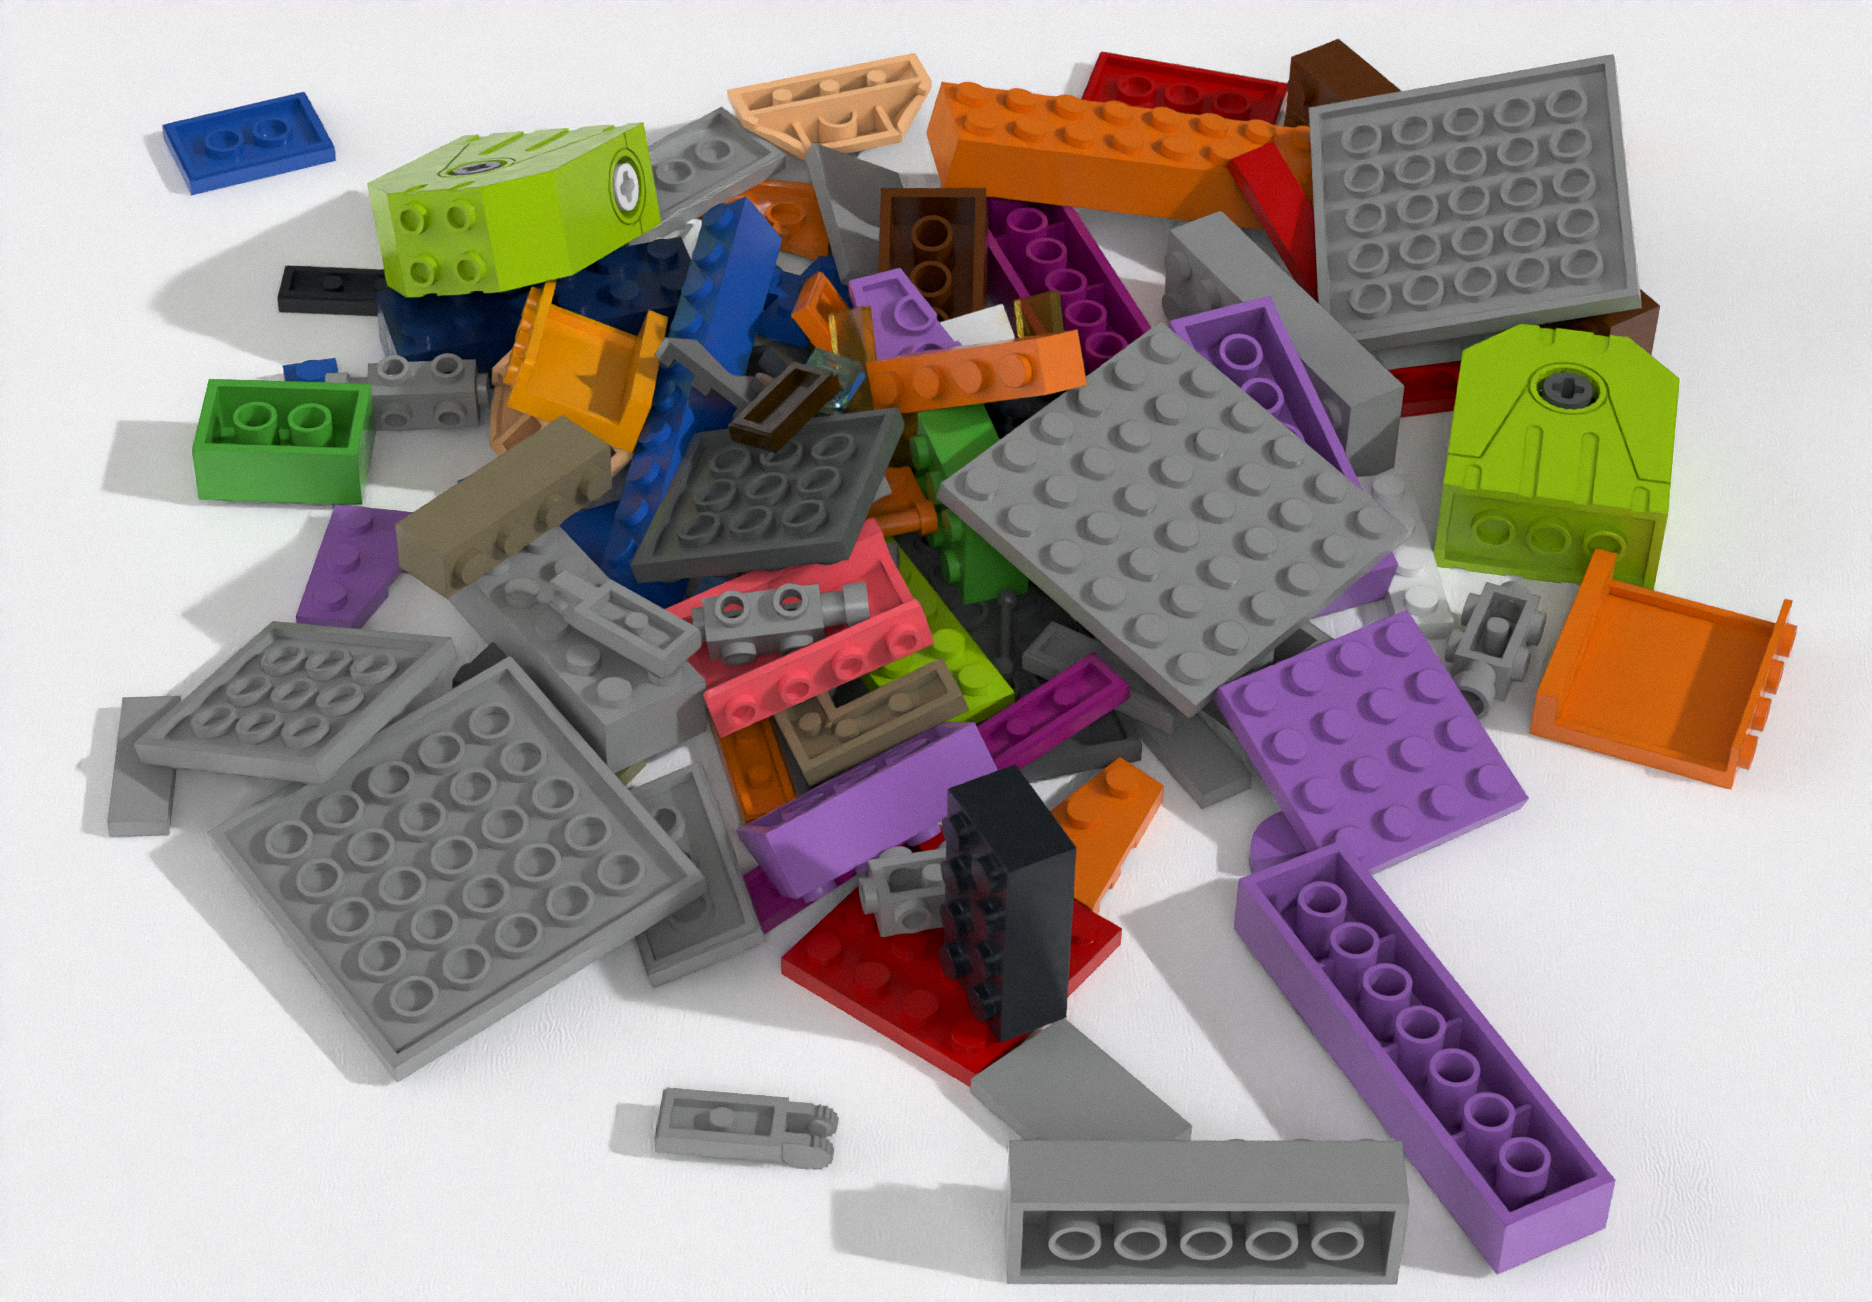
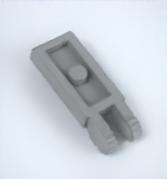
M666 1087V1089H663L655 1132V1152L782 1163L783 1159L797 1169L813 1168L815 1170L819 1168L822 1170L823 1167L827 1168L828 1164H832L835 1148H833V1143H830L826 1137H832V1134L836 1133L839 1117H837V1112H834L833 1108H828V1105L789 1101V1097Z

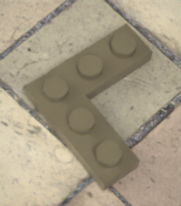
M940 658L841 707H835L826 691L778 712L773 717L809 787H812L969 709L944 660Z

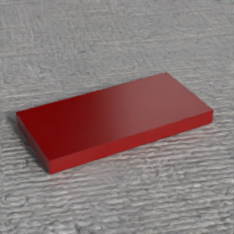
M1102 51L1098 56L1081 100L1102 103L1119 101L1132 107L1148 109L1166 107L1178 113L1194 115L1212 113L1224 119L1247 122L1258 119L1266 121L1271 125H1279L1287 102L1288 92L1287 83Z

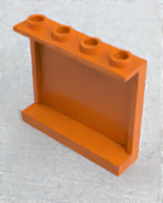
M1595 548L1536 692L1529 734L1732 790L1739 768L1746 770L1751 768L1759 739L1758 736L1751 735L1752 730L1764 731L1772 699L1764 697L1765 693L1777 694L1785 662L1777 659L1779 656L1789 658L1798 628L1797 625L1788 623L1793 600L1784 599L1776 623L1613 580L1617 554Z

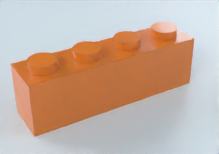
M1078 329L909 353L866 363L873 409L899 407L901 414L1041 396L1087 385Z

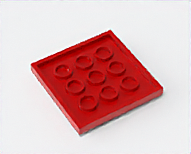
M938 824L941 832L933 838L915 846L909 847L907 843L902 846L910 849L912 853L938 849L939 845L945 841L942 826ZM859 885L781 957L782 975L970 1088L971 1078L1020 1046L1035 1031H1030L1000 1043L987 1022L980 1023L973 1015L967 993L959 981H951L941 966L938 949L941 945H944V927L923 930L917 933L881 937L874 913L865 915L863 912ZM1073 901L1068 997L1121 945L1122 938L1121 927Z

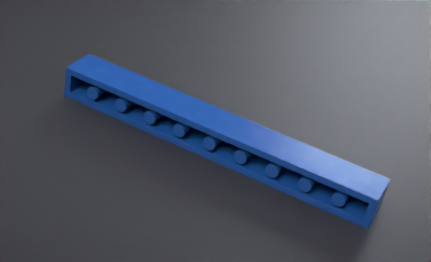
M747 196L728 204H717L709 209L702 218V225L695 249L692 252V259L681 289V296L668 337L697 340L729 374L736 376H745L782 242L780 235ZM660 361L652 405L638 437L600 567L609 579L663 609L684 600L689 578H684L674 583L658 581L638 584L630 564L694 433L729 429L728 425L733 421L732 416L736 410V406L727 399L705 396L694 388L691 382L695 375L678 361H675L672 367H667Z

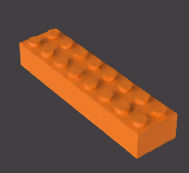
M941 82L926 131L942 188H986L988 197L1184 221H1194L1222 211L1238 227L1257 230L1264 229L1226 166L1233 158L1274 141L1314 208L1309 126L1293 128L1271 125L1266 121L1258 119L1247 122L1224 119L1212 113L1194 115L1178 113L1166 107L1154 109L1132 107L1119 101L1094 102L1080 100L1075 96L1067 94L1057 97L1033 94L1021 88L1009 90L987 88L974 82H962L960 84Z

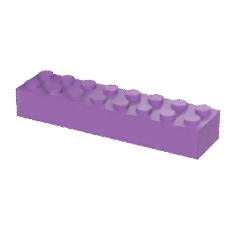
M1344 840L1238 880L1234 920L1235 931L1393 1139L1403 1142L1405 1155L1497 1275L1606 1229L1615 1178Z

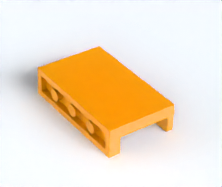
M557 279L544 282L542 289L532 286L521 313L522 318L515 335L516 340L503 379L504 384L512 386L507 407L550 423L563 415L607 444L632 453L652 405L660 360L654 354L665 338L668 317L648 310L637 337L551 304Z

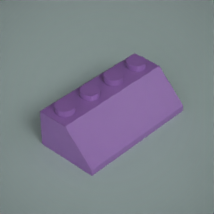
M942 722L881 752L738 828L736 832L741 842L781 896L794 899L802 897L804 902L808 903L835 890L837 884L834 879L848 871L855 869L857 875L868 872V860L877 859L883 851L895 847L904 841L907 842L909 847L915 846L939 834L941 829L938 823L944 817H947L948 788L998 770L975 722Z

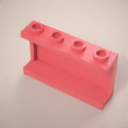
M874 517L864 522L849 560H843L832 565L816 563L790 566L779 571H767L766 569L750 571L665 609L693 625L692 608L703 607L702 598L720 596L726 591L735 590L747 593L778 589L784 584L794 583L800 586L819 584V591L821 593L843 590L842 584L866 581L869 619L849 628L847 625L824 627V639L783 657L780 653L756 655L757 658L750 663L727 665L722 663V660L711 661L707 642H701V648L690 656L687 661L706 680V691L703 693V698L720 738L935 644L923 608L919 601L912 597L889 553L883 533ZM788 597L781 604L802 601L797 597ZM730 604L723 611L743 609V607L738 604Z

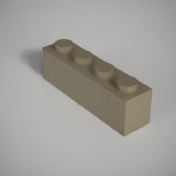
M563 415L397 522L396 534L399 567L448 599L467 585L476 582L482 575L510 556L518 554L529 543L550 529L558 527L564 520L592 501L598 500L607 491L612 489L610 445Z

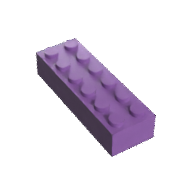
M1271 296L1170 320L1168 328L1363 491ZM1393 552L1313 618L1385 599L1398 567V562Z

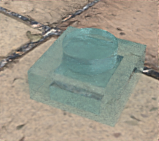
M815 348L805 364L837 373L841 390L819 410L830 415L843 413L867 375L860 362L819 348Z

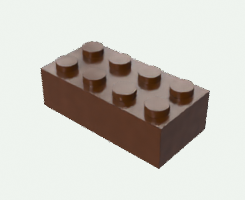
M881 188L878 273L901 268L937 313L939 323L986 309L989 228L986 188Z

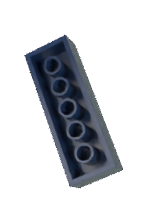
M682 237L656 239L648 243L620 247L574 275L557 279L551 304L637 337L648 310L668 317L665 337H669L671 323L674 320L691 258ZM544 282L497 293L474 291L471 294L437 296V293H431L423 297H405L394 289L375 292L380 342L385 357L398 355L404 357L408 362L433 361L441 354L451 353L459 356L462 360L476 359L477 372L488 373L490 389H495V386L492 384V368L513 348L516 340L515 335L522 318L521 313L531 287L542 289Z

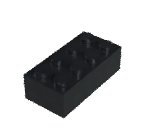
M1016 764L948 788L947 817L942 819V831L946 840V860L941 862V875L945 884V903L941 904L939 908L941 921L944 926V945H941L938 949L940 963L947 977L951 981L958 980L967 993L969 1006L975 1018L980 1023L987 1022L1000 1043L1067 1018L1076 846Z

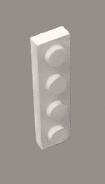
M1383 474L1357 477L1363 491L1409 529L1403 544L1393 551L1398 567L1385 597L1389 616L1407 609L1427 640L1449 638L1453 630L1454 620L1410 474Z

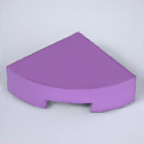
M1283 811L1277 812L1265 819L1253 834L1249 856V866L1252 874L1308 853Z

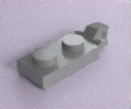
M564 569L549 581L551 586L549 606L561 614L567 623L663 679L701 648L702 632L699 631V628L611 579H608L604 584L596 583L592 585Z

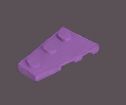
M901 268L849 280V294L872 361L909 353L962 346L958 340L954 341L939 323L937 313ZM918 412L901 414L905 424L918 421Z
M335 504L296 614V623L361 629L388 598V587L401 572L408 574L399 567L396 523L413 512Z

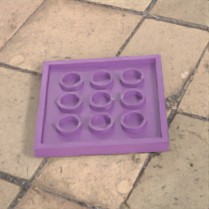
M1407 609L1220 686L1213 696L1217 707L1307 852L1309 853L1344 840L1371 875L1516 812L1529 799Z

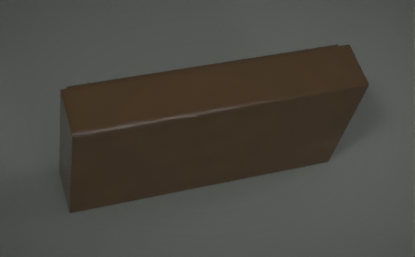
M792 362L728 425L732 441L777 453L841 390L837 373Z

